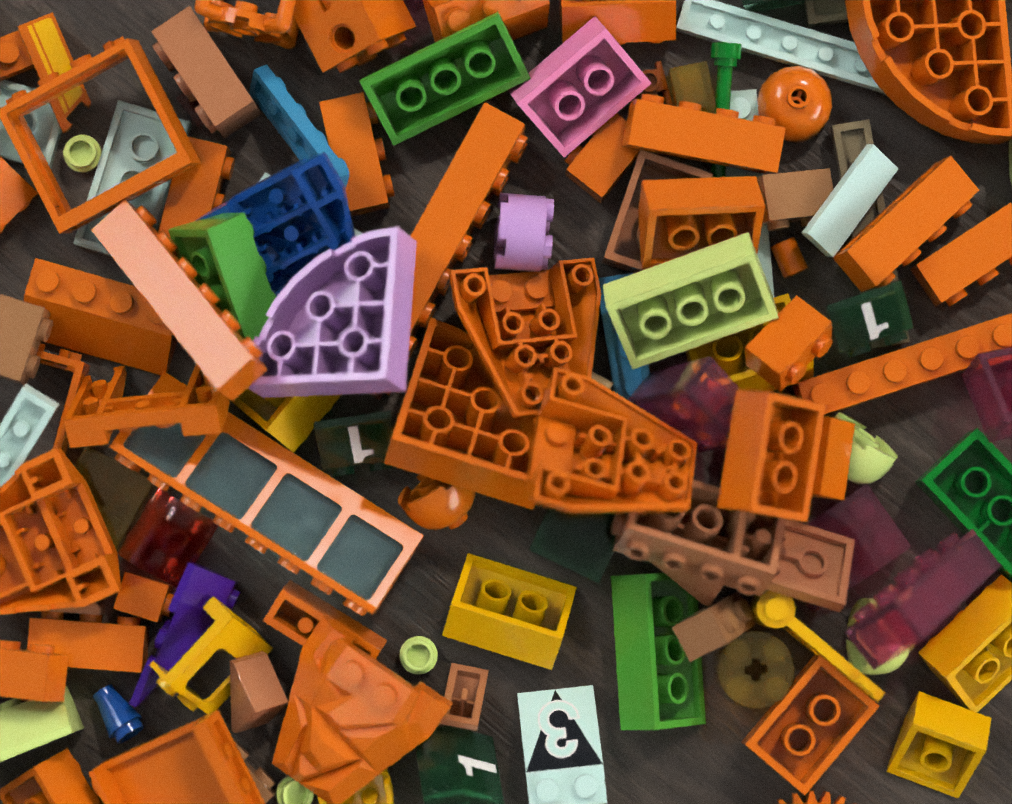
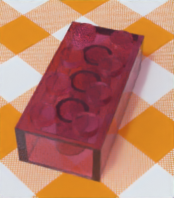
M973 529L960 537L955 532L950 534L937 545L938 551H933L929 548L912 561L916 566L915 568L909 566L893 578V581L897 584L896 586H893L892 583L887 585L873 597L877 602L875 605L870 602L853 615L856 622L845 633L873 670L924 640L1001 566Z

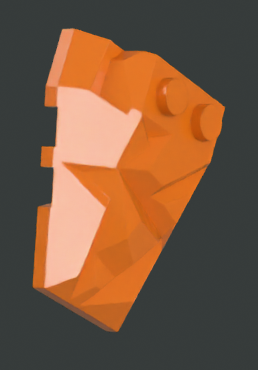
M324 615L302 647L272 764L327 803L341 804L416 746L427 740L453 703L422 681L416 687L408 683L352 644L357 636Z

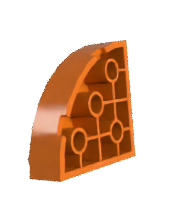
M844 0L850 32L860 58L876 84L896 106L920 124L944 136L970 143L997 145L1012 139V68L1005 0Z
M430 317L384 464L533 510L536 503L531 501L525 490V483L537 415L513 418L469 334L457 327Z

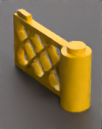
M765 590L762 596H753L750 606L755 623L762 627H782L814 655L822 656L873 701L878 702L883 697L885 692L794 617L796 607L792 597L770 590Z

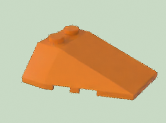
M60 447L23 463L15 471V474L0 487V615L86 607L121 591L118 552L89 485Z

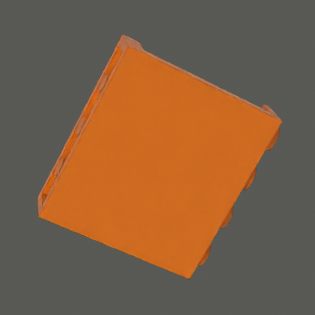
M219 710L111 757L88 772L92 779V788L104 804H265Z

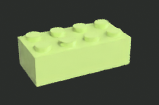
M749 232L603 285L607 311L632 370L779 318L773 294Z

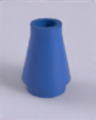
M112 684L103 687L93 695L109 738H114L118 744H122L135 737L144 729L140 721L142 716L129 705Z

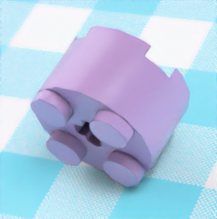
M500 193L497 208H500V216H498L497 223H495L493 259H496L494 269L528 272L547 270L548 258H551L553 237L546 234H549L550 222L553 221L554 199H546V196Z

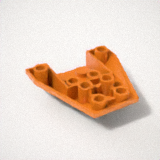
M594 257L560 260L549 270H542L540 272L489 275L487 267L451 270L449 272L455 310L513 418L538 415L554 367L592 378L601 302V289Z
M554 367L534 425L525 490L532 502L569 513L687 512L691 502L697 442L594 379Z

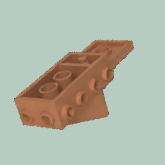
M693 480L690 508L687 512H617L611 526V534L616 535L613 551L623 553L634 560H645L653 563L704 605L710 606L722 587L726 585L747 595L762 596L765 590H770L840 612L845 606L855 543L854 539L793 520L777 519L718 508L721 488Z

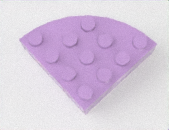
M399 227L369 231L351 238L352 242L344 244L334 251L332 249L325 251L299 271L274 299L266 313V316L269 318L263 326L259 338L255 336L253 340L262 350L263 355L259 359L268 370L250 385L248 389L263 398L406 392L417 241Z

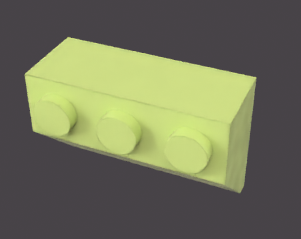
M65 686L64 702L28 700L21 703L20 699L13 698L0 704V762L84 729L68 686Z

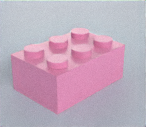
M594 16L529 72L531 79L509 89L508 92L563 157H566L646 89L651 82L604 25Z

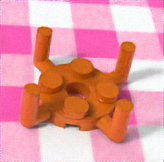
M224 0L195 1L194 9L197 14L205 17L203 25L209 32H223L242 38V35L255 37L254 41L273 43L285 49H292L296 45L300 29L293 16L296 0H280L277 14L265 13L264 15L257 13V5L244 1H236L235 6L225 3Z

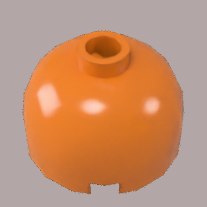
M802 66L784 67L771 74L762 84L757 98L759 116L776 119V126L786 127L784 140L789 142H805L816 136L827 124L832 110L831 91L825 80L814 70Z
M418 475L416 478L421 482L412 491L407 485L398 497L399 506L415 524L428 530H439L446 527L455 529L462 525L468 519L467 512L471 509L476 494L474 491Z

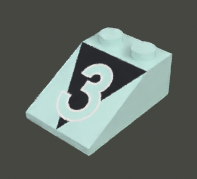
M593 685L517 693L529 804L607 803Z

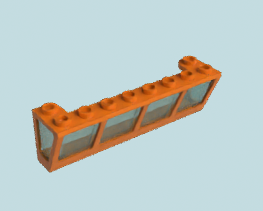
M164 371L147 395L185 391L187 385ZM229 412L227 413L222 433L184 437L180 423L168 428L145 426L129 432H119L109 446L118 452L114 458L116 461L138 473L142 468L150 473L147 478L149 482L167 492L170 486L183 494L180 498L182 503L197 512H200L202 507L215 514L212 520L215 524L230 533L233 532L235 527L248 535L245 540L247 544L265 554L268 548L281 556L277 563L296 575L300 569L312 575L314 578L310 584L328 595L333 590L346 597L343 604L361 616H365L367 611L372 614L377 613L425 537Z

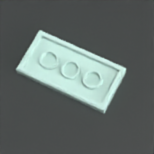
M118 100L87 201L177 153L156 111ZM179 118L188 136L192 123ZM172 179L129 201L135 208L143 205L157 220V223L153 225L157 232L160 227ZM109 213L79 228L73 244L111 256L91 231Z

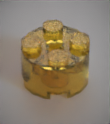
M752 630L744 632L728 644L722 646L716 654L714 664L717 685L725 696L741 706L756 709L772 706L788 693L793 683L795 671L792 654L780 639L770 633ZM757 658V664L763 665V672L757 674V679L751 680V674H745V666H750L752 659Z

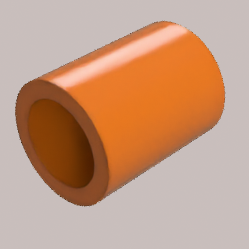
M795 237L770 247L784 279L808 269Z

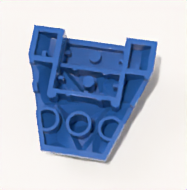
M326 152L316 154L308 159L299 160L237 193L227 202L215 207L197 219L201 220L222 213H245L246 218L253 226V238L259 255L265 261L267 268L266 276L271 290L275 293L276 297L289 281L314 258L329 249L334 251L344 244L352 242L351 238L355 237L345 185Z

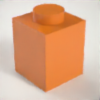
M131 572L124 573L121 582L122 590L118 592L113 609L157 623L162 622L164 616H171L168 608L174 594H171L173 585Z

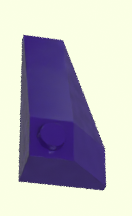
M188 563L168 608L173 613L171 620L167 619L157 634L154 646L157 651L155 656L151 655L148 658L129 705L135 708L141 706L159 687L156 680L160 676L150 666L152 661L169 672L215 622L203 608L212 596L232 611L234 610L241 594L240 591L236 590L238 581L198 563Z

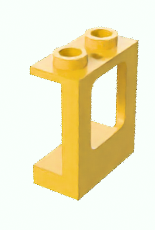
M214 596L203 608L215 622L168 672L154 661L150 664L152 669L160 676L156 683L167 694L173 697L178 693L177 698L188 709L194 712L199 708L206 714L216 711L231 695L230 675L207 699H202L195 690L186 684L217 650L224 649L237 659L261 651L268 655L273 649L254 627Z

